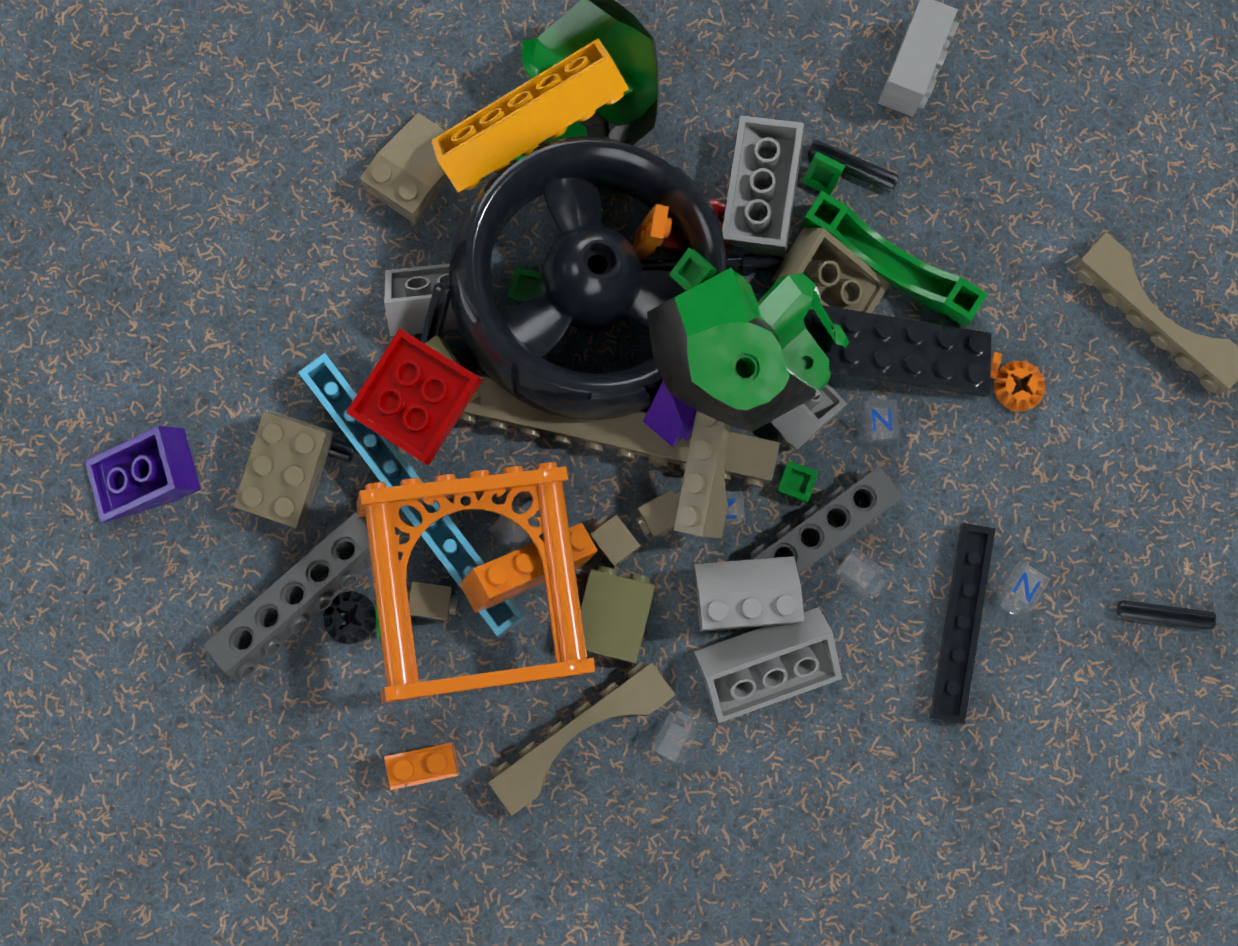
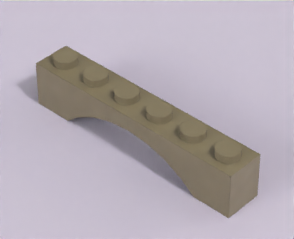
M1107 232L1073 267L1078 272L1077 275L1082 282L1089 286L1093 285L1102 292V298L1106 303L1113 307L1118 306L1127 314L1126 319L1129 323L1137 328H1143L1151 335V341L1158 348L1167 349L1176 357L1175 362L1182 369L1192 371L1200 378V384L1206 390L1220 395L1238 380V346L1230 339L1211 338L1191 332L1163 315L1150 301L1141 287L1133 267L1131 253Z
M696 411L674 530L701 537L722 539L728 509L725 490V456L731 426Z
M643 662L639 663L626 673L630 679L621 686L616 681L600 692L603 699L592 706L589 701L573 712L576 719L566 726L560 721L545 732L548 736L546 741L539 746L533 741L518 752L521 759L510 766L506 761L491 772L494 779L488 782V784L511 816L540 796L544 779L552 762L563 747L578 733L595 723L612 717L650 715L676 696L653 663L645 666Z

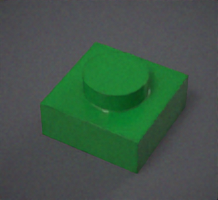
M816 152L802 183L831 195L845 165Z
M688 248L669 275L687 291L712 278L717 270L697 251Z
M516 267L508 300L523 303L542 295L541 273Z
M788 460L776 493L807 504L819 471Z

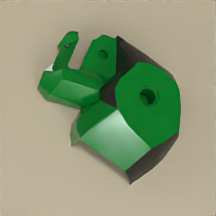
M581 0L538 38L522 41L524 68L532 79L599 38L629 88L617 102L610 105H602L595 110L592 117L582 122H574L567 127V130L561 136L555 139L548 138L546 139L547 142L577 136H603L634 145L655 128L659 107V64L655 39L631 12L614 0ZM606 119H608L617 126L614 129L610 130L608 121ZM518 156L517 158H515L516 162H518L525 156Z
M729 268L647 312L654 360L669 394L700 413L734 428L751 432L822 393L821 390L829 382L831 376L829 358L808 332L803 321L809 309L815 310L837 345H842L846 348L849 341L840 325L833 324L820 303V294L816 284L803 273L781 276L761 300L757 302L751 285L740 274Z

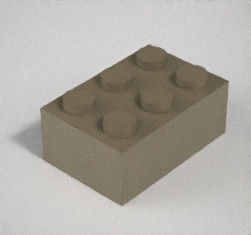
M274 411L263 412L233 507L294 528L305 525L335 432Z

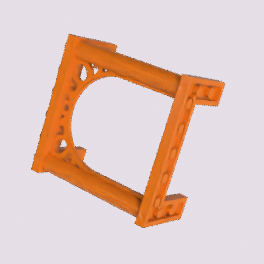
M556 462L538 464L536 465L537 469L523 471V466H513L502 469L503 474L490 475L489 470L470 472L469 478L455 479V474H445L434 477L435 482L421 483L420 478L401 480L400 486L386 487V482L367 484L365 485V490L359 491L356 504L358 518L366 517L387 687L380 690L381 704L537 680L574 677L595 672L594 658L587 659L563 489V484L568 481L566 466L557 467ZM506 491H510L506 496L504 504L497 505L493 503L492 496L494 494L498 498ZM519 493H521L522 498L532 497L530 508L522 514H517L512 510V501ZM483 494L480 500L478 501L476 495ZM462 497H468L470 504L467 506L462 505L460 501ZM448 498H454L453 503ZM433 501L439 504V510L429 513L420 502L434 505ZM403 506L415 508L422 517L421 524L416 527L406 525L399 517L400 508ZM485 510L512 520L529 535L542 561L556 663L419 682L407 594L406 571L408 559L416 541L429 526L437 520L458 511ZM539 510L540 517H536L539 527H532L528 519L533 517ZM395 528L405 534H409V541L399 544L401 534L396 535ZM541 534L543 535V541L539 537ZM398 552L403 553L401 560H399Z

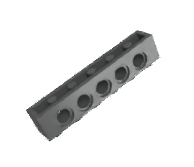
M880 466L873 471L867 467L852 478L856 484L847 490L843 486L839 487L826 497L830 503L821 509L817 505L813 506L800 516L804 522L794 529L790 524L774 535L778 541L768 548L763 543L749 553L748 556L751 560L774 558L775 551L780 549L786 550L791 557L794 556L799 575L904 497ZM861 492L868 497L869 505L867 508H859L855 505L853 501L855 493ZM835 511L842 516L843 524L841 527L835 528L828 523V512ZM809 530L816 535L817 543L814 547H807L802 543L801 533L803 531Z
M355 512L203 645L226 675L237 682L251 676L264 659L277 653L288 638L302 631L313 616L319 611L327 609L338 594L344 589L352 587L358 581L359 576L369 567H372L366 522L361 517L358 518L357 512ZM355 550L353 556L345 560L347 553ZM329 572L327 579L320 582L322 575ZM304 594L303 599L294 605L296 598ZM278 616L277 622L269 627L271 620ZM252 639L251 645L244 649L245 643Z

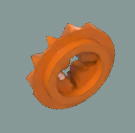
M1013 360L998 371L997 377L994 379V392L1004 407L1017 412L1028 411L1037 406L1046 392V378L1042 376L1038 366H1033L1027 360ZM1028 376L1029 379L1025 385L1028 390L1027 393L1021 390L1012 395L1011 393L1016 386L1015 381H1013L1014 378L1019 381Z

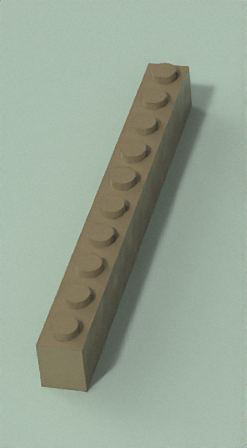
M477 375L483 380L477 389L480 396L466 406L458 419L461 422L476 424V420L489 422L488 427L501 431H507L508 426L521 429V435L532 438H539L540 434L553 436V442L563 445H571L572 441L585 444V449L602 453L604 448L616 451V456L634 460L636 455L647 457L648 463L656 466L667 467L668 462L680 465L679 470L684 472L691 438L688 441L682 439L672 447L643 422L647 413L641 411L623 417L603 420H583L547 413L517 399L500 387L492 378ZM729 432L725 456V481H731V477L744 479V485L754 488H763V484L769 485L773 478L780 443Z

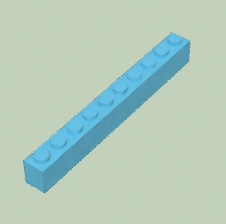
M326 353L298 372L380 482H386V487L400 486L401 480L419 478L392 442L346 413L357 394ZM433 501L434 505L420 502L429 513L439 510V504ZM410 506L401 507V510L414 527L421 524L422 517L415 508ZM448 515L434 522L421 535L459 586L473 568L485 564ZM511 598L479 612L498 638L525 619V616Z

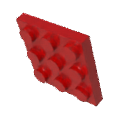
M399 328L346 413L429 466L483 380Z

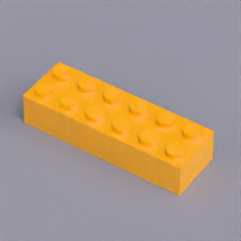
M598 38L432 139L437 161L458 193L464 189L471 190L482 182V178L492 172L498 173L510 165V161L518 156H527L533 153L541 142L548 138L555 139L561 136L569 125L576 121L582 122L594 115L597 108L604 104L610 105L617 102L629 88L611 56Z

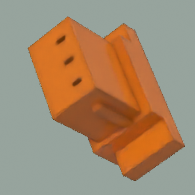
M994 352L991 357V378L996 379L1001 364V353Z

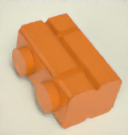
M454 742L384 757L390 790L460 776Z

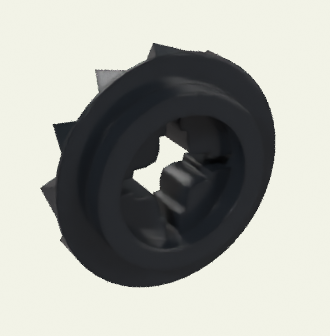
M348 591L338 594L323 614L325 630L334 640L340 643L356 644L362 642L370 636L376 625V612L373 603L365 595L358 592ZM358 605L355 617L361 623V626L349 623L341 630L344 618L338 610L350 612Z

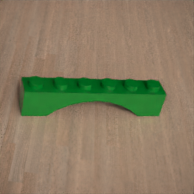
M821 191L804 217L800 227L801 229H826L889 284L960 328H965L972 321L988 293L964 278L935 268L901 250L870 228L848 206L824 191Z

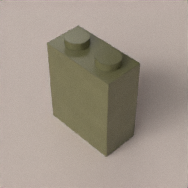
M599 566L598 571L591 569L581 606L586 652L636 664L655 585L649 584L650 578L631 574L630 579L617 576L618 570Z

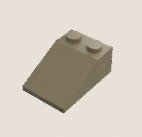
M417 113L378 152L362 174L360 181L364 190L417 225L449 180L437 161L431 141L444 133L445 130Z
M803 228L771 279V282L775 283L781 276L803 273L816 284L822 305L867 313L874 311L889 286V283L824 228Z

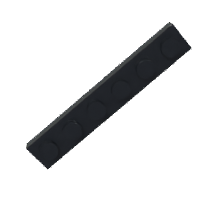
M968 523L960 525L929 717L931 719L965 724L995 528Z

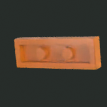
M655 204L636 229L633 247L640 260H646L651 253L654 254L656 247L661 246L663 238H668L672 219L667 218L668 206Z

